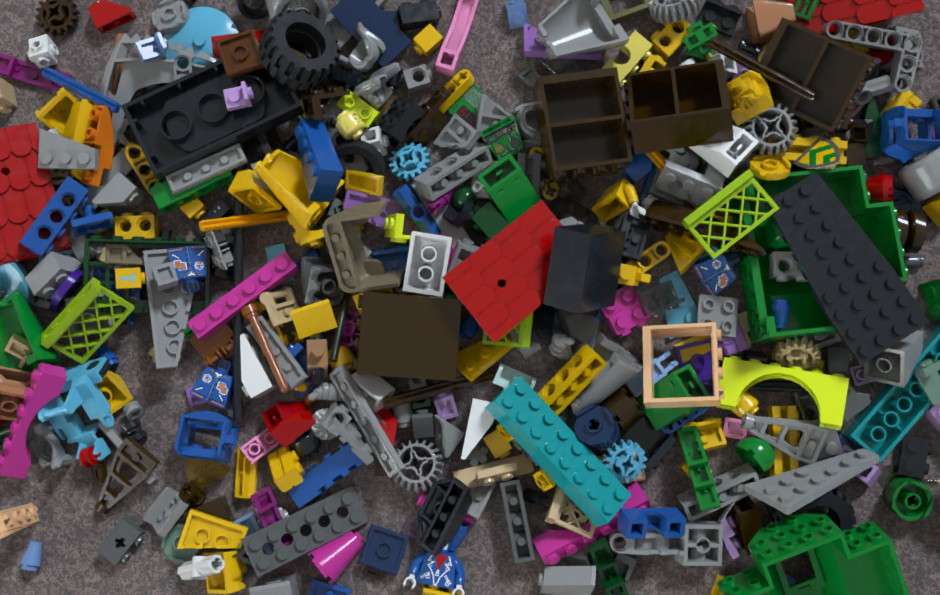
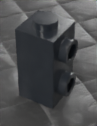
M421 0L419 3L413 4L411 2L402 3L398 6L396 16L400 30L406 31L425 28L429 24L432 26L437 25L442 17L440 7H437L436 0Z

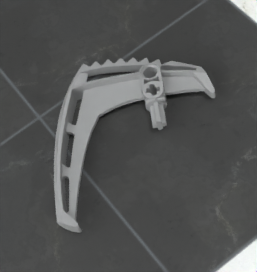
M124 33L114 48L106 66L100 94L123 105L130 102L135 92L139 89L155 84L171 83L205 67L194 64L193 60L195 58L212 63L218 60L204 52L195 55L193 47L184 50L182 42L174 46L172 40L169 39L167 41L168 49L179 52V55L174 60L156 59L142 63L140 58H126L129 44L141 41L140 36L136 33L130 38L127 33ZM147 34L143 40L151 37ZM182 59H188L189 65L185 69L180 68L179 65ZM124 63L117 93L114 96L111 93L117 65ZM122 106L118 113L113 112L111 119L114 133L113 158L116 156L119 141L116 132L125 118Z

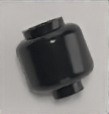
M312 429L305 431L292 443L300 457L308 456L309 458L319 453L318 448L321 445L320 439L315 436Z

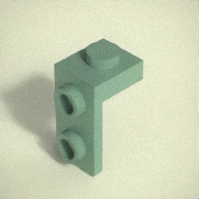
M927 359L919 363L920 366L913 369V373L931 405H936L940 403V376L937 372L940 370V360L932 361Z

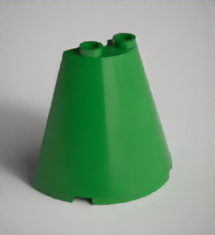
M13 292L9 294L8 298L1 299L0 366L33 372L34 369L37 370L39 363L58 365L60 357L55 349L51 346L47 349L41 345V334L44 330L22 292ZM14 333L28 340L33 354L26 357L27 363H25L22 369L18 367L21 359L4 351Z

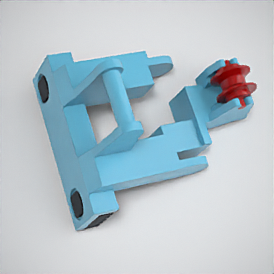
M105 356L66 368L67 379L61 393L69 391L66 401L59 395L49 401L38 412L39 420L41 422L49 420L61 440H67L69 444L78 441L79 447L76 459L86 468L98 465L100 460L112 453V450L103 438H97L95 435L99 428V422L85 426L77 413L73 414L81 404L90 420L99 418L106 428L114 425V417L110 412L111 406L96 384L102 382V378L105 377L104 375H106L109 367H111Z

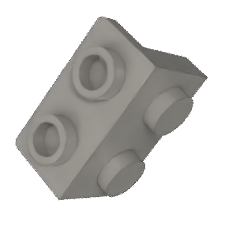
M165 487L142 518L153 525L157 535L164 538L173 529L180 516L184 515L189 504L186 500L181 499L179 492L170 487Z

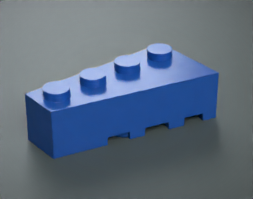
M301 118L299 125L295 127V137L297 139L309 201L332 202L344 173L324 121Z
M348 442L338 446L339 451L332 454L330 452L321 458L323 462L318 466L313 464L305 470L307 474L302 476L303 482L297 486H292V489L288 490V493L299 508L364 463L352 452V447Z

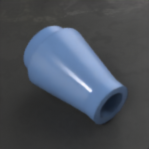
M30 540V544L20 562L22 564L21 569L38 571V567H41L43 542Z

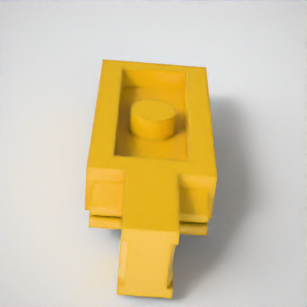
M621 263L618 284L638 286L639 282L650 283L651 275L641 273V268Z

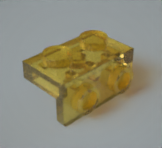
M191 458L183 462L188 481L193 483L196 489L205 487L209 483L223 478L232 472L231 467L223 462Z

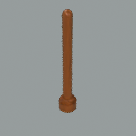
M256 304L246 305L241 309V313L247 321H250L281 392L287 393L289 390L288 385L257 319V313L259 312Z

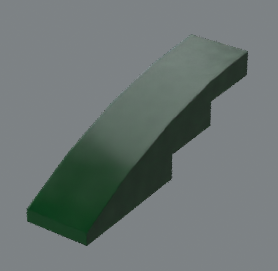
M604 537L588 544L587 548L606 594L629 595L606 538Z

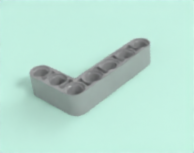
M837 20L822 26L820 34L840 43L895 52L889 76L892 83L891 92L902 93L911 89L922 47V40L918 35ZM830 25L835 27L836 32L834 35L829 33ZM849 29H852L855 33L853 39L848 36ZM869 32L874 35L873 42L868 40ZM889 36L893 38V44L891 46L887 43V38ZM908 40L912 41L911 49L907 47ZM904 59L908 63L906 69L902 67V61ZM899 79L903 81V86L901 89H899L897 86V82Z

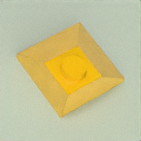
M248 169L236 173L228 192L254 213H264L282 208L280 202L266 183L258 177L256 172Z

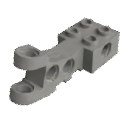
M686 520L683 538H664L659 532L647 530L645 539H626L618 528L608 535L610 547L616 553L636 555L674 554V560L683 566H722L724 525L716 521L694 520L689 522ZM623 537L621 541H615V538Z

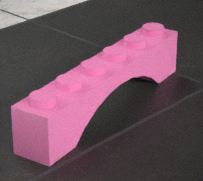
M480 0L458 1L453 20L435 64L436 72L450 77L455 76Z

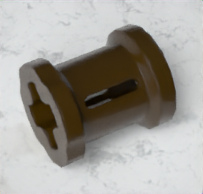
M108 462L89 467L93 473V485L105 482L108 474L106 468Z
M186 483L180 489L179 495L181 499L190 501L193 507L201 506L206 500V493L203 490L196 489L193 483Z

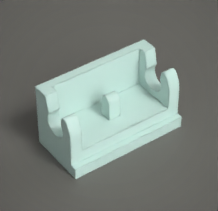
M501 363L492 383L505 388L513 379L520 375L533 389L536 378Z

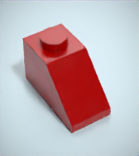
M107 0L97 1L87 8L96 28L102 34L137 18L131 8Z

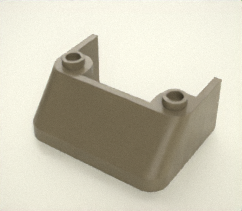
M386 200L354 205L327 218L323 224V232L340 288L346 293L399 287L405 275V269L386 272L384 264L380 260H367L358 225L365 224L371 217L380 216L387 205Z

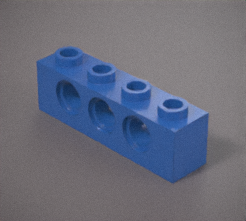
M67 176L19 244L40 257L43 253L48 255L54 246L51 242L55 237L59 239L66 229L63 225L67 220L71 222L70 220H73L77 215V212L74 210L79 204L81 206L84 205L89 198L86 195L89 190ZM65 196L71 197L73 205L65 206L62 203V198ZM54 212L59 213L62 217L61 222H52L50 214ZM40 229H47L50 237L45 240L41 239L38 236V231Z

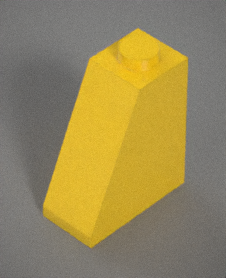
M82 99L79 102L73 103L62 135L63 137L84 144V134L88 128L89 114L94 105L93 101Z

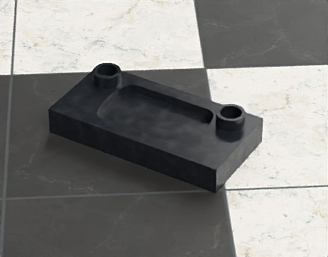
M222 59L121 106L153 174L161 182L166 179L165 176L233 145L246 142L305 114L293 88H289L287 84L279 83V80L276 77L273 78L269 74L270 71L266 70L265 67L229 79ZM241 81H245L247 86H251L254 99H251L252 106L228 111L223 90L241 86Z

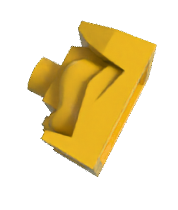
M749 70L727 83L732 118L737 126L774 106L767 81L761 74Z
M62 87L57 92V96L53 97L40 111H35L36 117L50 129L56 128L59 135L62 136L73 103L79 102V100Z
M238 550L203 553V556L221 555V558L225 561V568L220 573L210 575L209 579H206L207 594H230L246 588V585L241 581L243 580L242 573L247 571V566L243 561L237 560L235 554L238 553Z

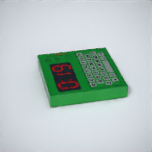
M473 83L446 111L452 117L456 113L475 129L480 95L485 93Z

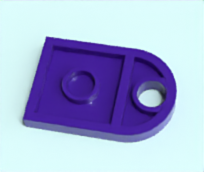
M78 268L74 270L54 293L49 310L54 314L65 304L64 299L70 298L81 286L84 278V273Z
M711 338L674 347L679 369L691 364L702 384L709 386V395L713 396L712 350L704 354H694L689 361L684 363L680 354L681 349L710 343L711 347Z

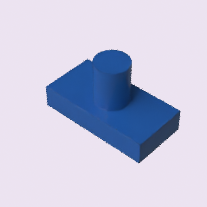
M86 205L82 208L84 217L70 220L75 237L115 228L112 212L96 214L93 205Z

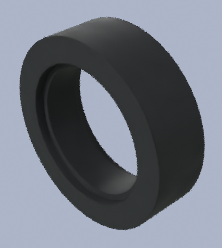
M348 140L335 147L339 159L349 154L360 155L370 162L374 174L385 177L386 165L384 158L378 149L370 143L362 140ZM345 183L337 194L343 199L346 190Z

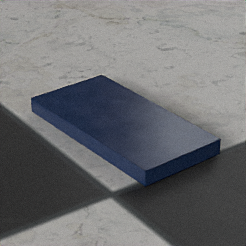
M341 0L330 11L358 42L361 41L360 36L356 32V26L359 22L383 41L386 50L377 60L382 67L389 65L412 42L373 0Z

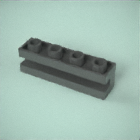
M518 153V165L523 170L539 198L544 201V198H541V190H545V178H542L543 171H546L543 155L541 153H533V155Z

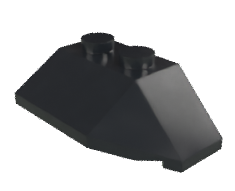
M456 477L434 481L418 513L419 545L433 556H436L456 536L472 504L470 488Z

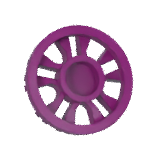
M347 311L342 339L345 336L346 339L344 343L341 342V346L348 348L355 346V336L360 335L358 334L360 328H356L357 315H361L360 313ZM350 315H354L352 321H350ZM333 328V329H332L333 337H334L335 329H336V328Z

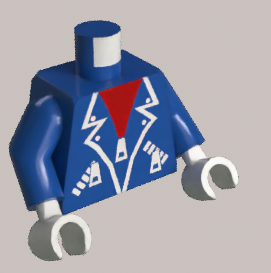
M450 542L436 556L431 555L426 550L416 556L408 571L409 577L405 578L403 582V587H405L406 581H411L413 584L412 590L416 582L451 589L453 590L452 595H455L457 592L465 595L462 589L465 582V571L461 560L456 557V552L449 550Z

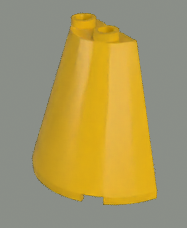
M279 149L275 150L272 154L268 153L263 161L257 162L253 169L306 231H309L319 221L331 203L309 201L301 160ZM340 180L333 199L337 196L342 186L344 185V180Z

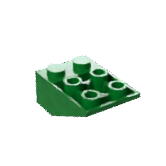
M510 153L477 176V181L509 224L541 200Z
M691 364L672 372L654 385V398L710 396ZM643 393L636 397L656 432L703 408L646 409Z

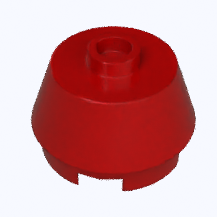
M884 172L867 179L866 188L870 193L869 204L892 201L894 203L893 175L885 174Z

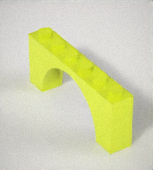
M737 356L724 357L722 365L723 380H720V387H724V399H720L721 406H716V408L736 411L743 394L756 383L773 378L786 379L799 384L813 397L819 411V427L841 430L849 378H845L844 375L837 373L826 375L820 370L803 371L802 368L796 366L785 368L778 363L762 364L761 361L755 359L744 361Z

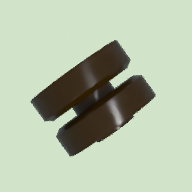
M896 209L897 225L901 230V246L906 254H917L921 250L926 236L925 216L921 211L910 210L905 212L904 210Z

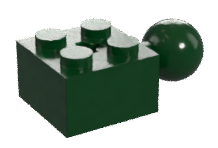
M461 187L455 191L453 204L457 210L462 208L468 198L475 202L472 207L474 213L471 217L472 227L470 228L477 236L481 234L484 237V244L510 225L490 202L480 208L477 205L478 198L473 189Z

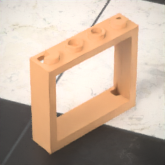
M716 322L643 326V397L646 409L721 406L720 399H724V387H720V380H723V367H719V360H723L722 348H718V341H722L721 329H717ZM711 335L713 396L654 398L653 338Z
M32 503L1 510L0 539L40 521L37 513L38 508L35 505L33 506Z

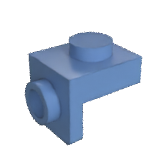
M509 0V2L504 3L510 29L523 27L524 23L529 24L524 0Z
M160 31L155 32L154 37L135 42L134 45L142 63L165 57L169 48L166 38L162 37Z

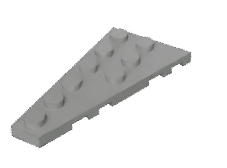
M861 448L745 484L744 490L746 493L789 515L880 462L879 455Z

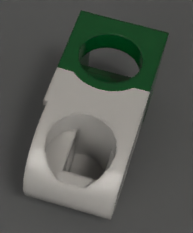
M409 378L410 390L427 386L426 379ZM430 397L412 402L414 411L432 408Z

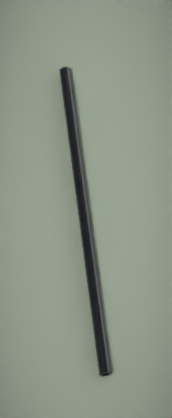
M241 143L240 146L244 152V143ZM244 164L234 169V178L237 172L244 170ZM234 197V216L244 215V204ZM244 227L234 228L233 288L244 281ZM241 310L233 316V420H243L240 335L244 333V317Z

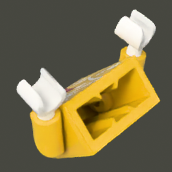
M622 179L607 188L591 209L597 215L598 223L602 226H606L608 220L629 208L630 215L639 219V213L642 215L646 214V210L638 205L639 200L635 187L626 179Z

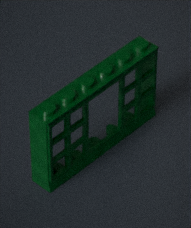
M90 235L89 239H84V286L90 281V266H105V281H100V285H105V288L108 290L109 285H116V281H109L110 266L130 268V265L105 264V262L90 261V247H106V244L128 245L130 248L170 249L205 244L204 238H194L193 242L185 241V238H173V241H165L164 237H153V241L137 236L132 237V240H123V236H111V239H102V236ZM207 248L205 282H198L199 286H205V301H192L189 313L199 314L209 307L210 248ZM129 289L125 290V300L135 307L131 313H150L148 300H129ZM105 295V300L96 299L97 303L109 302V297ZM122 305L113 306L114 313H122L126 309ZM98 308V313H111V308ZM87 309L84 311L96 313L95 309Z

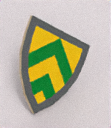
M820 136L793 165L805 169H833L836 164L840 163V151L833 141Z

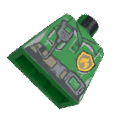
M511 115L479 132L482 134L480 137L498 160H501L510 153L517 162V152L521 151L524 147L517 122Z

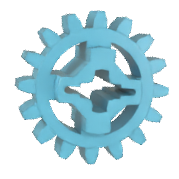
M413 141L409 146L405 142L404 147H400L397 152L392 151L393 157L389 158L391 163L389 167L393 176H397L399 181L405 178L406 183L410 179L414 181L415 177L428 170L427 167L431 166V157L427 148H422L421 143L415 146Z
M621 439L619 445L613 443L612 449L607 448L609 453L603 455L606 461L602 463L620 483L624 479L628 484L630 478L636 481L637 474L642 476L640 470L641 468H646L643 462L647 461V458L644 456L645 451L640 448L638 443L635 442L633 444L629 439L625 443Z

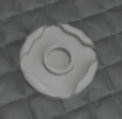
M163 0L157 5L156 11L154 10L152 13V22L156 29L161 33L171 34L181 30L186 25L190 11L185 2L181 0Z

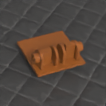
M227 323L205 342L198 339L195 334L188 339L203 357L204 363L208 367L216 368L221 359L227 360L233 355V331Z

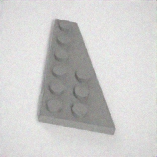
M167 249L143 251L156 370L176 368L179 362L194 292H187L186 283H178V286L158 292L151 273L152 267L169 262Z

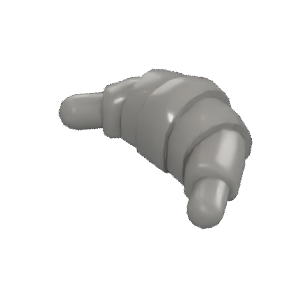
M555 333L552 337V343L549 345L551 354L558 359L569 361L574 356L571 351V345L575 343V339L568 337L566 334Z
M332 380L321 383L308 396L310 401L322 399L344 402Z

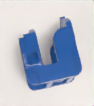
M897 106L882 112L880 152L887 157L899 160L900 163H906L907 160L914 159L921 153L940 146V108L931 110ZM908 121L918 125V139L908 138ZM933 123L935 124V139H932ZM893 129L896 132V144H892Z
M197 411L182 414L175 443V453L183 458L231 463L241 426L231 418L223 416L220 412ZM196 429L221 430L218 447L210 446V449H203V446L193 444Z

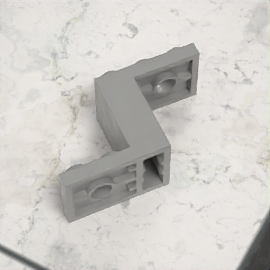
M751 153L728 178L735 180L747 171L750 161L757 155ZM667 160L653 187L700 207L721 191L726 176L708 162L702 164L698 173Z

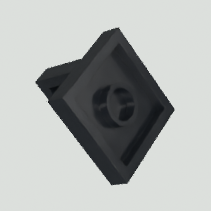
M626 211L619 228L626 231L622 258L639 263L650 225L633 220V216L628 211Z

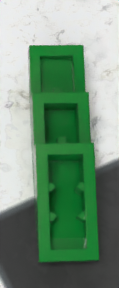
M697 426L677 430L700 512L721 508L715 489V482L708 465V458Z

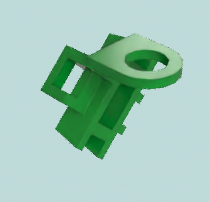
M700 20L687 27L689 35L681 40L682 44L684 43L687 47L686 58L690 59L693 57L696 62H704L706 54L711 51L713 53L716 52L705 43L709 42L711 37L717 38L719 35L712 22L703 26Z

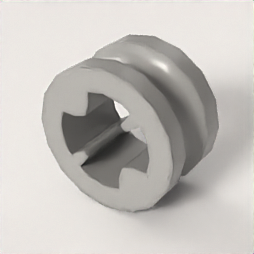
M132 401L125 405L123 413L128 420L133 421L143 415L144 409L139 402Z

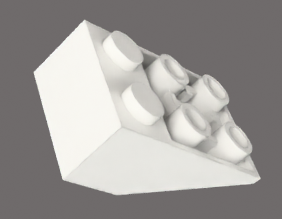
M733 126L734 141L692 146L689 148L728 178L752 153L759 141L744 129Z

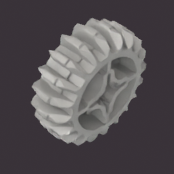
M650 0L648 2L650 4L649 11L652 19L657 23H677L678 21H684L686 18H691V15H695L700 10L702 0Z
M778 104L776 108L772 106L744 122L746 126H743L742 129L759 141L752 152L759 149V155L766 151V155L770 157L773 151L778 156L780 151L785 153L787 147L793 145L792 141H795L797 138L794 134L798 131V128L794 127L797 124V120H791L794 116L793 113H786L788 107L781 110V104ZM772 116L775 118L772 120H768L766 118L762 119L761 117ZM780 121L784 125L785 135L779 127ZM755 124L758 126L757 128L761 131L760 138L757 136L755 132ZM773 124H775L772 128L773 130L769 132L767 135H765L767 129L771 127ZM767 139H772V140H774V141H777V140H778L779 142H778V143H766L765 141H766Z
M418 438L415 439V444H412L411 440L408 439V446L401 443L402 450L395 449L401 461L409 453L411 458L409 462L404 464L405 468L395 475L394 481L396 483L400 482L399 486L401 488L407 485L408 492L412 490V487H414L415 493L419 492V487H422L425 492L427 490L425 485L428 484L432 487L433 483L431 481L439 480L436 475L443 474V471L438 469L444 467V463L439 462L443 457L442 455H437L440 451L438 448L433 449L434 444L432 442L427 446L426 439L421 444ZM416 451L425 452L429 454L431 457L421 458L417 456ZM414 457L416 458V460H417V462H418L419 464H422V465H419V466H420V468H419L420 473H418L417 469L415 468V465H414V463H415ZM433 464L431 472L424 478L423 472L425 468ZM403 473H414L417 475L418 480L408 479Z

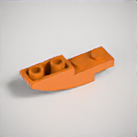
M93 105L89 114L90 120L84 134V144L99 150L98 170H83L82 185L99 187L103 170H111L114 153V133L110 112L105 105Z

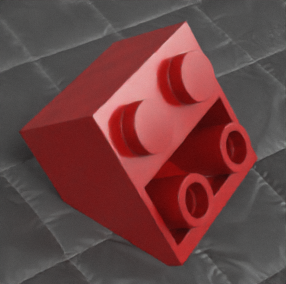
M276 402L262 413L269 433L284 448L294 443L301 434L310 430L316 423L310 409L304 402Z

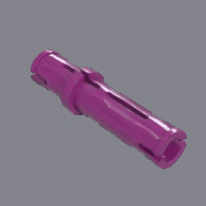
M468 179L428 204L426 207L427 211L432 207L433 209L429 213L436 215L443 206L449 204L450 198L454 195L455 191L461 188Z

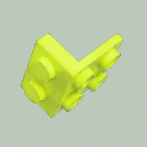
M393 213L387 214V217H384V237L390 238V242L407 243V240H409L410 244L411 235H402L405 214Z

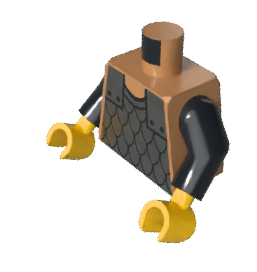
M297 332L291 333V335H295V341H292V343L296 344L299 342L303 344L306 342V367L309 377L296 387L295 391L305 392L307 387L319 384L324 378H327V339H323L322 333L313 334L299 339Z

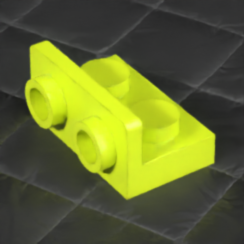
M351 91L350 95H343L337 103V106L343 111H355L365 123L366 128H369L372 122L377 124L381 117L378 111Z

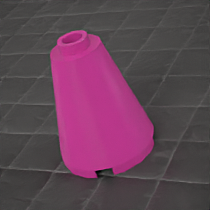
M349 531L306 554L308 557L311 555L314 557L312 563L325 579L327 577L331 579L328 582L331 586L363 547L361 542L364 540L357 531L355 533Z

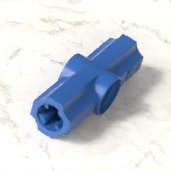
M407 184L402 185L392 193L393 197L405 211L407 218L414 223L420 232L439 234L440 228L428 214L427 208L419 202ZM415 207H417L420 210V216L418 218H416L413 215V210Z

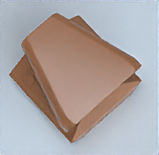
M752 0L753 6L746 7V18L753 44L771 41L782 17L792 22L796 21L792 3Z
M0 366V419L16 421L18 406L23 404L25 400V389L30 387L32 383V372Z

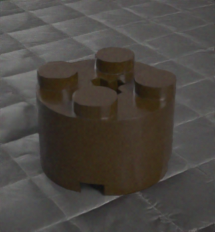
M621 386L601 402L600 406L607 408L617 420L620 429L626 432L643 418L646 413L642 410L633 396L630 397L624 387Z

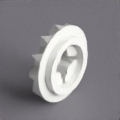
M329 408L320 409L313 415L316 423L311 429L315 436L322 440H330L335 437L319 421ZM335 414V415L332 417V418L336 417L338 420H340V418L337 416V414Z

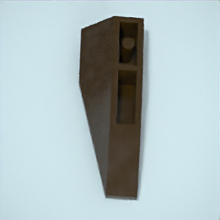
M655 200L646 209V214L642 215L655 231L664 233V230L669 231L676 237L684 235L688 236L690 240L698 242L692 233L682 225L683 219L694 212V209ZM712 217V222L724 223L723 221ZM699 224L694 229L699 235H708L709 225ZM712 225L711 236L722 237L724 226ZM726 227L725 237H737V229ZM747 235L728 248V250L733 252L745 251L747 255L756 258L759 255L763 257L766 255L763 247ZM710 239V245L719 247L722 245V240Z

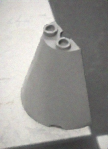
M564 0L538 24L539 33L536 34L539 43L546 46V53L550 60L620 47L629 42V37L620 23L614 26L600 4V0Z
M600 331L591 348L607 365L569 404L576 416L584 407L590 405L598 406L643 368L642 363L630 351H626L618 342Z

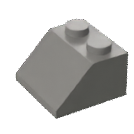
M118 172L92 202L109 210L131 209L141 206L146 199L147 193L130 178Z
M50 251L25 277V280L34 296L50 299L65 279L74 270L79 268L82 262L79 259Z

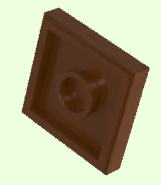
M253 28L215 41L229 79L264 68V60L260 59L259 42Z

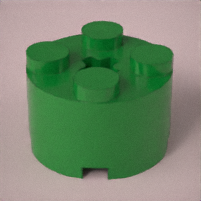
M895 477L885 489V504L893 513L906 521L912 522L923 519L930 514L934 502L929 488L913 478Z

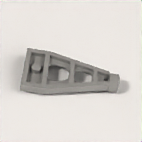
M745 413L741 420V428L749 430L794 459L809 464L816 462L830 431L829 428L819 427L818 423L807 420L761 417ZM768 425L782 427L778 437L775 438L765 433ZM788 430H801L803 432L797 446H792L784 440Z

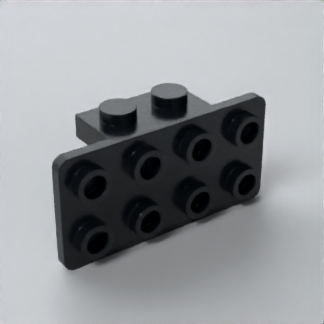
M645 414L643 418L627 430L621 439L625 443H627L628 439L633 444L636 442L645 451L644 456L647 458V461L643 463L646 465V468H644L646 472L647 469L650 471L652 469L656 470L663 462L661 458L673 451L675 448L674 443L677 441L675 439L677 430L671 434H663L660 430L656 432Z

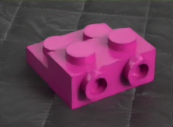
M627 285L617 289L614 306L600 309L613 336L620 335L624 337L632 332L630 328L636 325L638 328L648 323L647 319L651 317L643 300L639 299L634 287Z

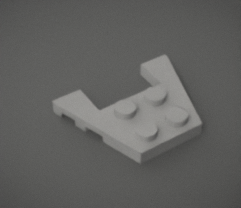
M330 401V406L334 402H336L338 405L341 404V401ZM336 417L328 421V429L332 433L337 431L340 435L339 439L343 443L348 442L352 447V452L366 465L374 461V451L353 418L345 428Z

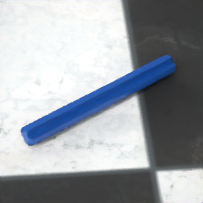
M45 67L41 73L43 77L98 105L107 106L114 113H118L121 108V104L49 67Z

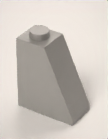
M545 566L543 573H539L538 585L541 586L540 593L549 595H591L595 587L596 566Z

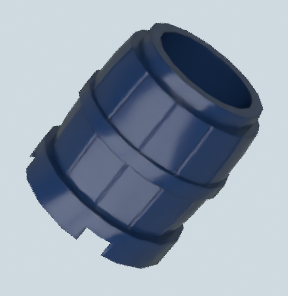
M590 405L584 407L577 414L574 429L576 435L587 447L605 452L607 448H613V443L618 444L621 435L620 427L607 408ZM600 424V425L598 426V429L595 430L594 427H595L596 425Z

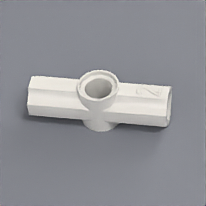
M221 555L194 556L191 561L184 562L178 567V575H180L182 580L187 581L209 579L210 575L218 574L225 568V561L221 558Z

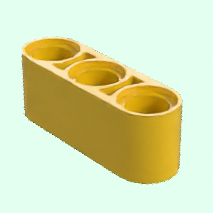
M129 142L124 146V154L147 192L152 195L149 190L150 184L154 181H160L153 174L140 145L136 142ZM136 147L139 149L138 155L134 157L129 156V149ZM148 165L149 171L147 173H140V166Z
M659 241L645 250L641 257L648 259L649 264L647 267L642 266L640 262L631 260L626 264L637 266V268H641V273H644L668 257L671 247L667 242ZM657 246L664 249L665 253L663 256L657 254Z

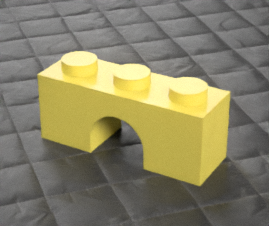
M635 30L630 35L628 44L620 49L627 55L628 62L617 64L610 59L602 69L617 67L620 88L622 89L624 82H627L625 80L627 74L636 73L639 69V62L641 60L645 62L650 53L652 54L650 49L653 44Z

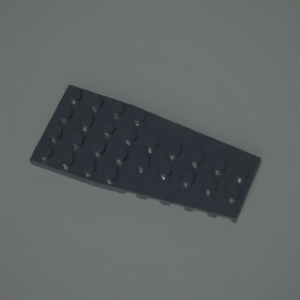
M817 172L772 198L780 208L772 214V221L775 225H778L783 234L782 239L785 243H788L793 252L791 255L799 263L805 280L809 281L812 287L811 291L819 306L858 366L868 362L929 323V320L896 271ZM767 202L764 204L765 208L768 207L769 211L772 209Z

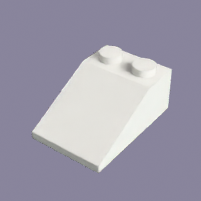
M412 231L402 291L443 296L445 281L442 277L447 272L452 237Z
M244 333L240 335L242 390L247 397L260 398L278 388L279 385L270 372L252 336Z
M472 399L461 459L467 458L493 424L495 418L485 408L490 403L489 401Z

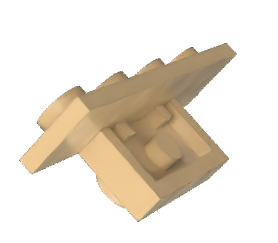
M528 453L454 471L452 474L453 477H456L471 489L479 486H489L494 482L508 481L514 477L533 473L534 468L530 456L526 458Z

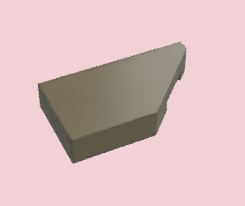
M106 244L105 264L144 266V262L128 245Z

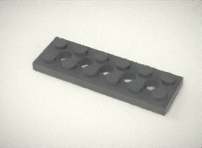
M351 485L240 540L256 576L260 577L369 521ZM340 506L345 507L347 510V515L344 518L337 516V509ZM322 515L329 518V524L326 527H321L318 523ZM304 524L309 525L311 528V533L308 536H303L300 533V528ZM286 533L290 534L293 538L292 543L288 546L281 542L282 536ZM265 543H271L274 546L272 554L266 555L263 553L262 548Z

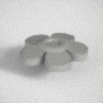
M476 445L467 456L471 466H478L479 462L485 464L488 460L485 456L488 454V450L486 447L480 448Z

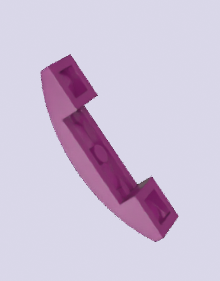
M0 53L1 75L54 92H58L63 87L43 77L41 73L44 68L39 69L37 65ZM57 71V72H59V73H61V74H63V75H65V76H67V77H69V78H72V75H70V74H67V73H64V72H61V71Z
M266 486L250 496L262 528L282 519L276 506L278 503L270 486ZM288 533L284 534L281 538V542L286 546L290 545L293 540ZM293 559V560H291V561H289V562H287V563H285V564H283V565L286 566L287 564H289L290 562L294 561L295 559Z

